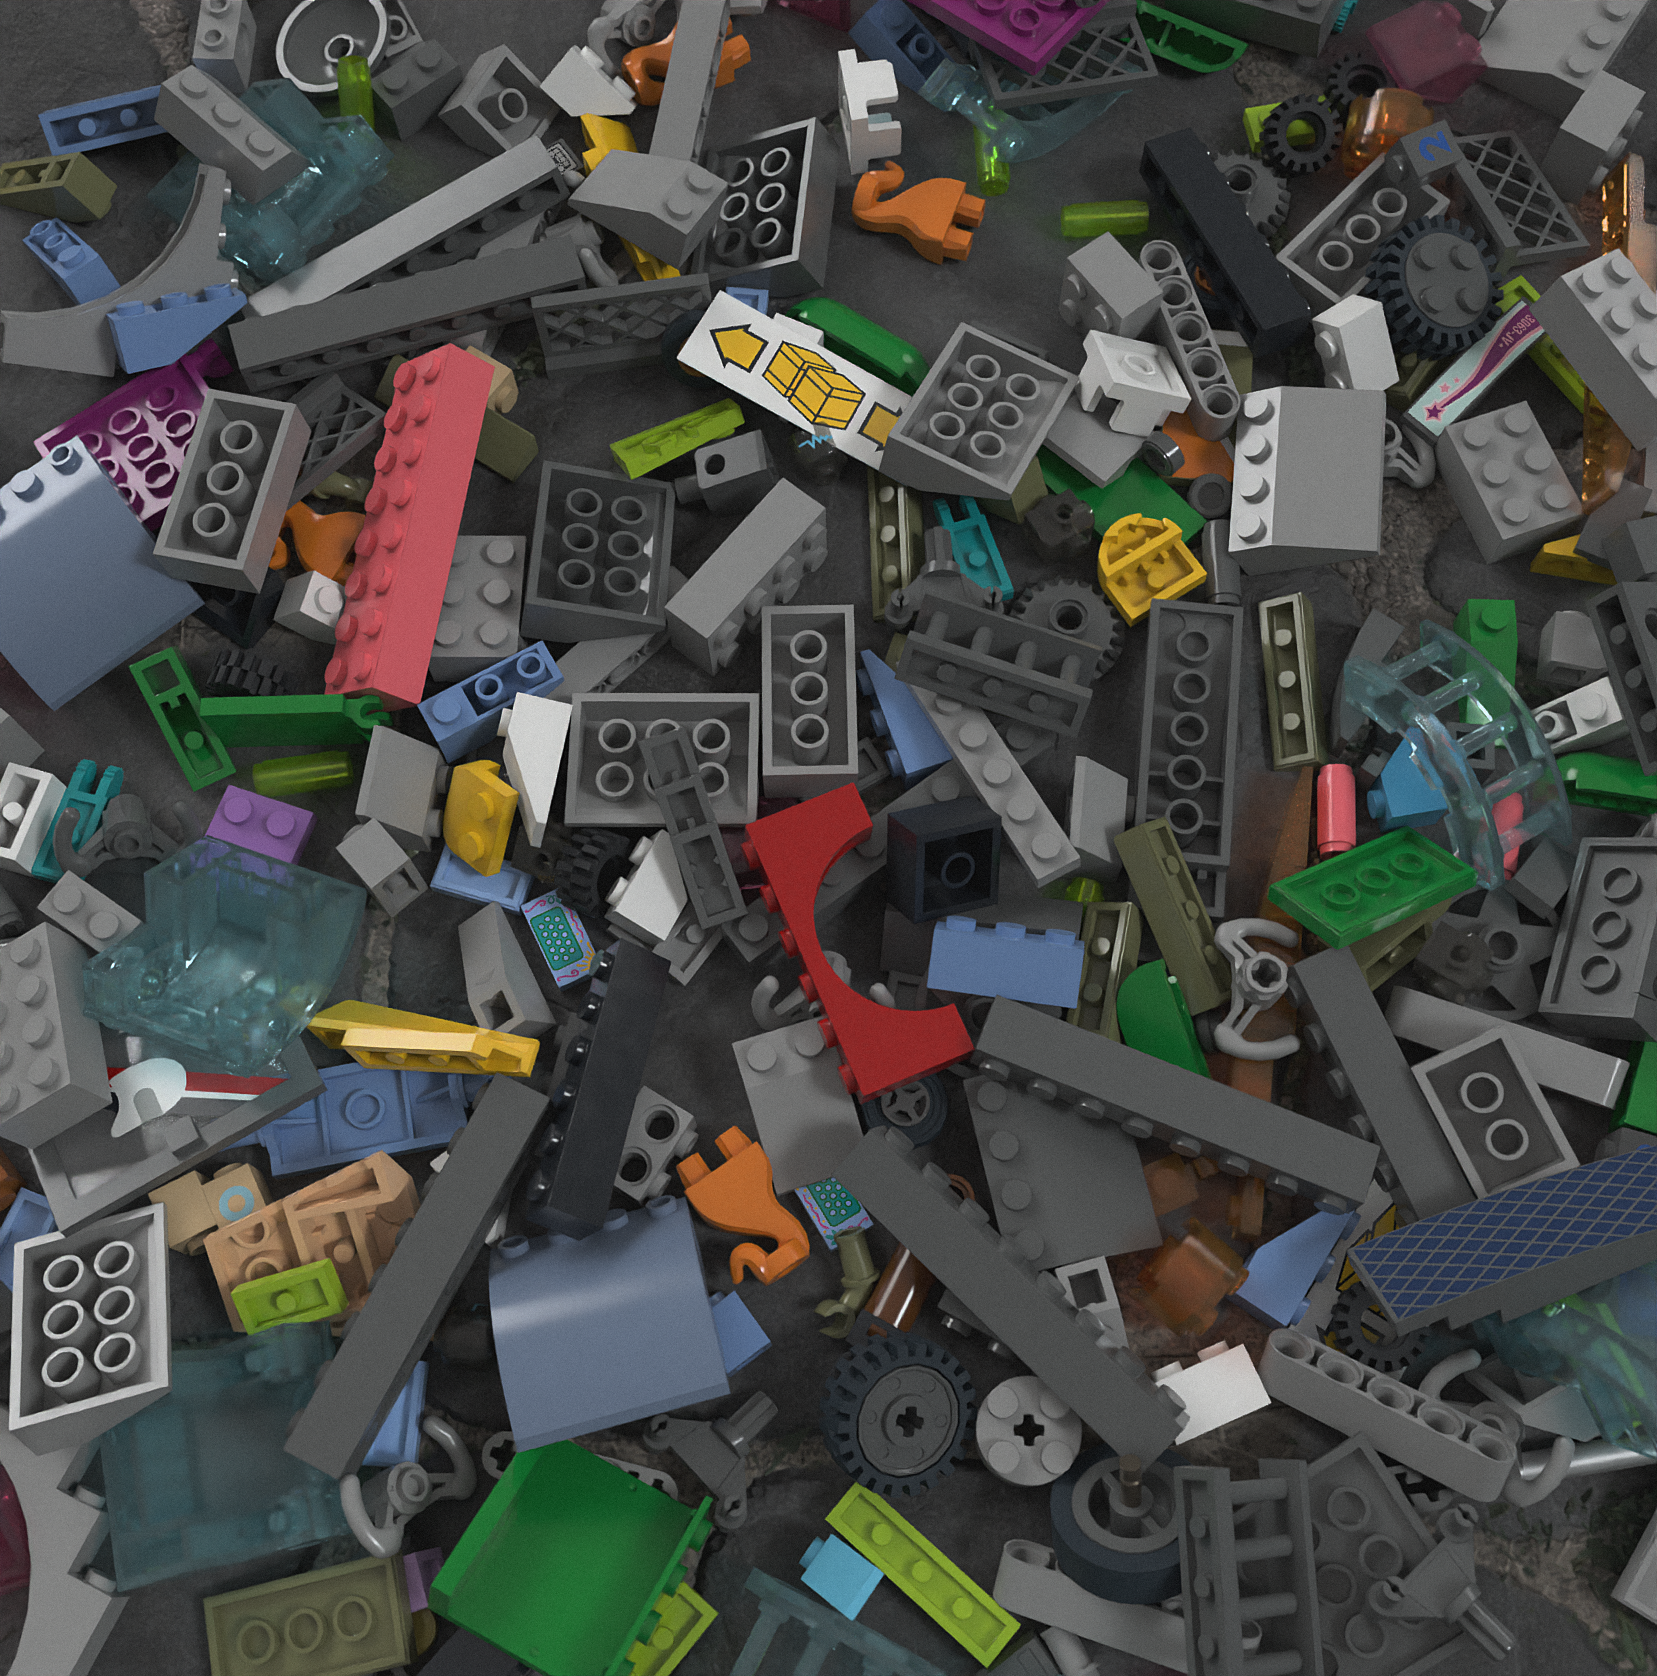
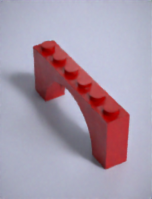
M854 782L745 825L746 842L741 843L740 848L750 871L758 869L765 885L759 887V891L769 915L778 913L784 927L783 930L778 931V935L789 959L797 957L804 973L797 976L802 993L808 1004L816 1001L823 1019L817 1021L822 1039L828 1049L836 1047L843 1065L837 1067V1071L842 1085L848 1095L856 1093L860 1104H863L967 1060L971 1057L975 1048L954 1003L945 1007L922 1011L899 1010L877 1004L864 998L845 984L831 968L821 950L814 924V904L818 891L825 877L838 860L859 844L870 840L873 823Z

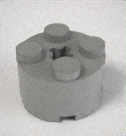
M1036 1376L1014 1377L996 1386L981 1403L978 1409L977 1420H974L973 1424L975 1429L973 1437L974 1446L985 1467L1003 1482L1017 1487L1039 1486L1061 1476L1074 1462L1082 1439L1080 1416L1040 1377ZM1024 1418L1030 1419L1032 1427L1039 1428V1436L1031 1440L1030 1447L1024 1446L1023 1437L1014 1436L1013 1428L1021 1425Z

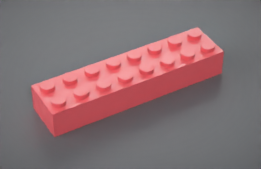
M451 343L401 364L395 373L393 385L396 389L392 406L388 409L384 418L385 436L382 447L379 449L374 461L376 469L375 479L364 504L365 511H367L364 526L355 542L357 556L353 573L349 576L345 585L346 603L343 615L335 627L336 646L333 658L325 670L324 678L327 684L324 695L343 694L346 699H359L366 695H375L381 699L383 709L370 710L366 713L368 715L375 712H390L415 707L421 703L495 366Z

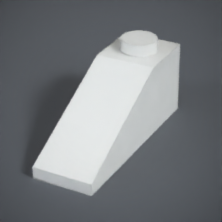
M517 692L513 710L503 708L497 736L506 737L502 756L512 788L519 792L517 804L530 845L540 848L573 705Z

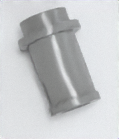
M1051 1627L1040 1634L1064 1676H1100L1096 1669L1100 1666L1099 1661L1092 1662L1078 1635L1056 1627Z

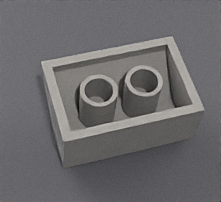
M190 65L161 83L154 120L203 163L225 170L226 179H230L231 187L253 206L310 167V160L211 75Z

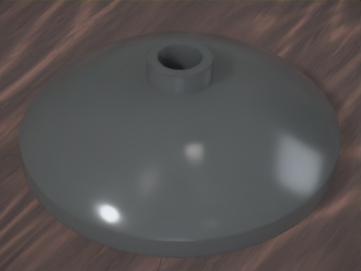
M304 0L287 18L278 37L276 60L282 76L295 90L312 97L335 96L357 87L376 70L388 48L391 25L387 10L380 0Z

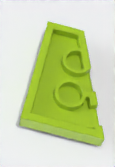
M727 398L612 443L609 446L615 462L633 480L710 440L729 436L735 431V427L745 423L740 406L730 398Z

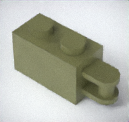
M1452 897L1348 945L1371 992L1434 942L1432 923L1448 910ZM1317 937L1319 952L1332 947L1323 939Z

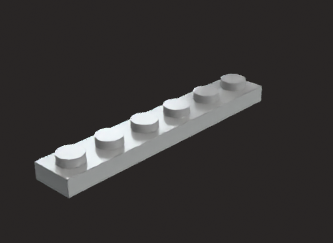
M905 683L981 802L1002 816L1001 832L1037 888L1081 866V857L981 707Z

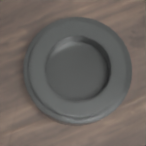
M1155 431L1142 443V453L1145 460L1160 475L1170 477L1185 463L1179 446L1163 432Z
M1213 473L1204 474L1197 477L1190 484L1187 492V502L1203 518H1217L1225 514L1231 507L1233 489L1229 481L1223 476Z

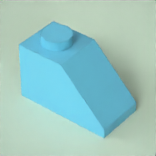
M833 1534L829 1536L826 1542L817 1536L799 1562L800 1565L807 1569L801 1580L851 1621L854 1620L884 1575L882 1571Z

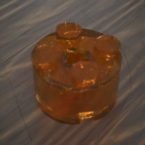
M1398 88L1375 90L1374 97L1362 100L1363 94L1356 97L1349 108L1341 149V160L1345 165L1344 174L1355 180L1382 152L1387 153L1399 138L1432 125L1435 112L1432 106L1429 111L1423 106L1424 98L1414 92Z
M1191 1217L1181 1224L1188 1232L1179 1241L1170 1235L1163 1242L1164 1247L1158 1248L1144 1265L1136 1278L1143 1284V1287L1131 1288L1129 1292L1131 1298L1177 1337L1184 1336L1185 1334L1188 1335L1192 1331L1197 1336L1204 1334L1218 1316V1312L1214 1309L1225 1293L1230 1296L1235 1294L1245 1283L1250 1273L1242 1266L1243 1258L1198 1219Z

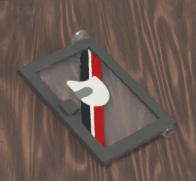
M252 940L122 1011L120 1015L113 1016L99 1024L112 1103L33 1150L28 1148L58 1230L63 1236L67 1238L328 1090L271 975L279 971L280 967L267 945L258 949Z

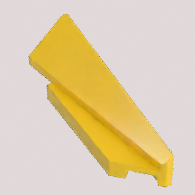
M590 113L580 116L585 144L589 149L582 153L587 177L611 149L638 153L631 130L626 124ZM618 235L643 281L681 276L679 269H675Z
M346 1000L308 1017L305 1025L329 1049L346 1050L363 1068L479 1075H495L498 1072L504 1076L530 1077L540 1046V1042L536 1039L356 1000Z

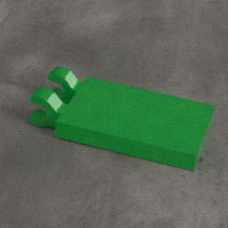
M343 694L216 697L201 698L199 716L227 748L364 744V740L370 744L374 725L393 726V719L389 713L375 712L371 715H365L370 710L383 709L381 699L375 695H366L359 699H346Z

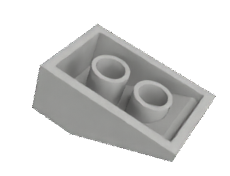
M611 149L568 199V205L678 270L719 219L728 182L692 161Z
M822 1016L732 1043L762 1148L772 1166L773 1184L777 1197L794 1192V1189L832 1178L831 1174L863 1138L852 1096L846 1093L838 1075L837 1067L842 1065L836 1047L828 1049L820 1034L817 1021L822 1020Z

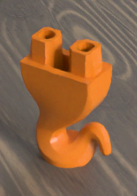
M730 17L726 36L733 33ZM678 21L667 38L660 42L629 51L621 62L624 80L635 91L636 94L633 98L640 105H658L661 102L665 83L655 82L649 76L656 75L666 78ZM743 35L735 36L724 42L714 89L735 81L734 70L751 61L750 47Z
M886 161L884 165L885 170L870 171L862 175L854 195L851 212L852 218L857 225L865 230L901 235L910 242L921 256L939 265H942L944 257L967 260L973 242V233L956 227L958 223L975 228L980 227L985 213L986 200L967 194L966 182L951 178H934L917 184L890 200L877 202L882 194L894 191L902 184L904 180L903 169L894 162Z
M298 501L285 513L269 567L273 570H278L288 565L291 551L281 538L287 527L292 529L297 556L306 573L315 570L345 587L347 579L353 573L357 556L355 542L363 530L366 515L357 512H338L320 515L302 501Z
M733 1126L714 1141L727 1160L723 1165L711 1172L697 1152L679 1163L676 1168L686 1189L684 1193L687 1200L705 1224L713 1229L729 1234L767 1237L778 1242L777 1250L771 1254L766 1253L753 1243L738 1245L732 1251L729 1260L733 1284L737 1285L743 1280V1266L747 1265L757 1280L763 1285L768 1286L793 1271L809 1257V1241L801 1223L783 1208L775 1198L773 1193L772 1166L769 1158L757 1141L752 1144L750 1139L737 1126Z

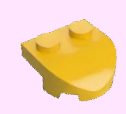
M1141 513L1132 514L1115 522L1103 536L1097 562L1099 583L1107 597L1116 606L1130 627L1149 616L1152 598L1176 600L1206 580L1207 572L1181 540L1183 531L1167 518H1163L1160 521L1152 518H1143Z
M479 760L454 768L443 816V835L447 846L454 854L483 876L488 877L500 873L519 792L498 778L501 765L490 760Z

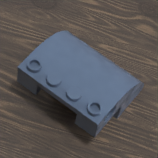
M77 435L68 442L55 446L48 456L28 470L18 472L11 482L0 489V652L53 711L60 708L205 604L190 581L172 578L155 558L153 551L158 539L157 536L140 519L106 467Z
M671 1195L660 1196L650 1200L645 1208L627 1213L624 1209L607 1211L603 1228L581 1241L549 1229L547 1234L527 1239L524 1235L509 1237L501 1241L497 1248L491 1249L489 1296L492 1325L503 1391L518 1453L731 1394L723 1347L707 1291L701 1250L686 1197L675 1199Z

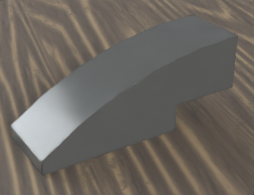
M1374 608L1350 647L1338 676L1332 700L1329 728L1330 754L1336 758H1339L1397 673L1396 670L1384 664L1383 661L1396 644L1405 627Z

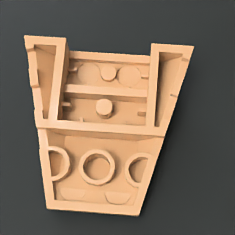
M380 1150L207 1235L203 1242L233 1332H247L230 1295L238 1285L330 1258L349 1301L343 1313L272 1334L300 1335L302 1330L323 1331L325 1336L341 1337L342 1330L350 1316L355 1311L361 1312L371 1295L368 1292V1286L374 1273L382 1264L388 1265L398 1246L395 1245V1238L400 1227L409 1217L414 1219L421 1206L412 1176L383 1150ZM440 1323L430 1341H438L440 1338Z

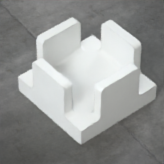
M855 49L838 51L839 111L851 174L868 172V160L899 155L901 153L902 129L900 122L892 121L890 113L868 115L867 106L891 103L898 100L893 65L886 59L858 63Z
M1089 331L1083 343L1088 357L1078 376L1080 378L1075 387L1083 410L1093 412L1103 393L1106 397L1119 399L1120 402L1109 420L1111 429L1142 437H1148L1155 426L1161 427L1171 411L1185 412L1191 397L1166 347L1099 331Z

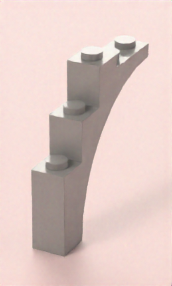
M199 163L193 196L179 229L160 256L135 279L104 297L72 308L43 312L1 310L0 359L2 362L114 377L115 365L120 366L106 314L117 312V305L130 301H143L144 306L162 303L161 296L175 292H187L188 297L205 294V287L220 283H229L231 288L238 289V271L233 269L234 263L226 257L217 256L218 249L223 250L226 241V225L221 223L223 205L228 206L231 197V181L226 179V171L217 166Z
M0 1401V1461L14 1484L25 1517L31 1560L28 1612L17 1654L7 1676H87L130 1596L115 1589L119 1582L115 1577L95 1568H90L86 1573L119 1514L104 1506L108 1498L107 1496L95 1489L79 1484L108 1432H104L90 1442L37 1456L9 1432L10 1405Z

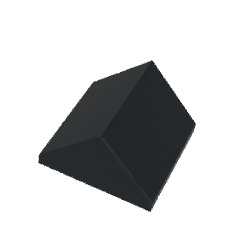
M269 566L260 594L190 581L205 603L192 613L248 650L253 648L276 622L273 619L285 585L278 573Z

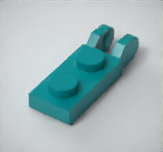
M959 495V506L964 513L965 520L955 523L944 498L933 500V510L938 525L950 531L953 561L960 565L961 573L984 589L991 586V593L993 586L1000 588L1003 593L1001 602L1012 599L1014 594L1012 583L984 514L980 515L973 496Z
M83 759L78 763L31 869V874L36 879L57 884L65 874L55 858L53 847L55 825L63 810L67 807H74L80 813V819L73 831L72 848L75 852H78L102 827V812L107 809L109 801L120 793V788L124 781L123 768L112 765L108 766L94 795L89 793L97 775L96 762Z

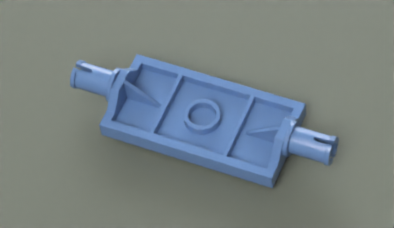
M358 1062L319 1069L318 1071L328 1089L327 1091L219 1152L260 1143L262 1147H267L272 1176L278 1180L350 1166L380 1150H383L390 1157L447 1147L459 1127L465 1128L470 1120L468 1107L474 1101L478 1090L484 1083L490 1084L495 1075L363 1068ZM287 1075V1076H282V1077H277V1078L289 1079V1078H291V1076H290V1075Z

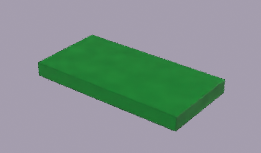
M1042 444L1035 455L1039 460L1048 495L1101 544L1103 536L1110 526L1121 518L1132 514L1141 513L1143 518H1152L1160 521L1163 518L1171 520L1183 531L1181 540L1186 546L1203 532V526L1208 522L1139 458H1135L1129 463L1121 477L1101 489Z
M1407 825L1271 884L1267 899L1336 950H1339L1476 886L1479 872Z

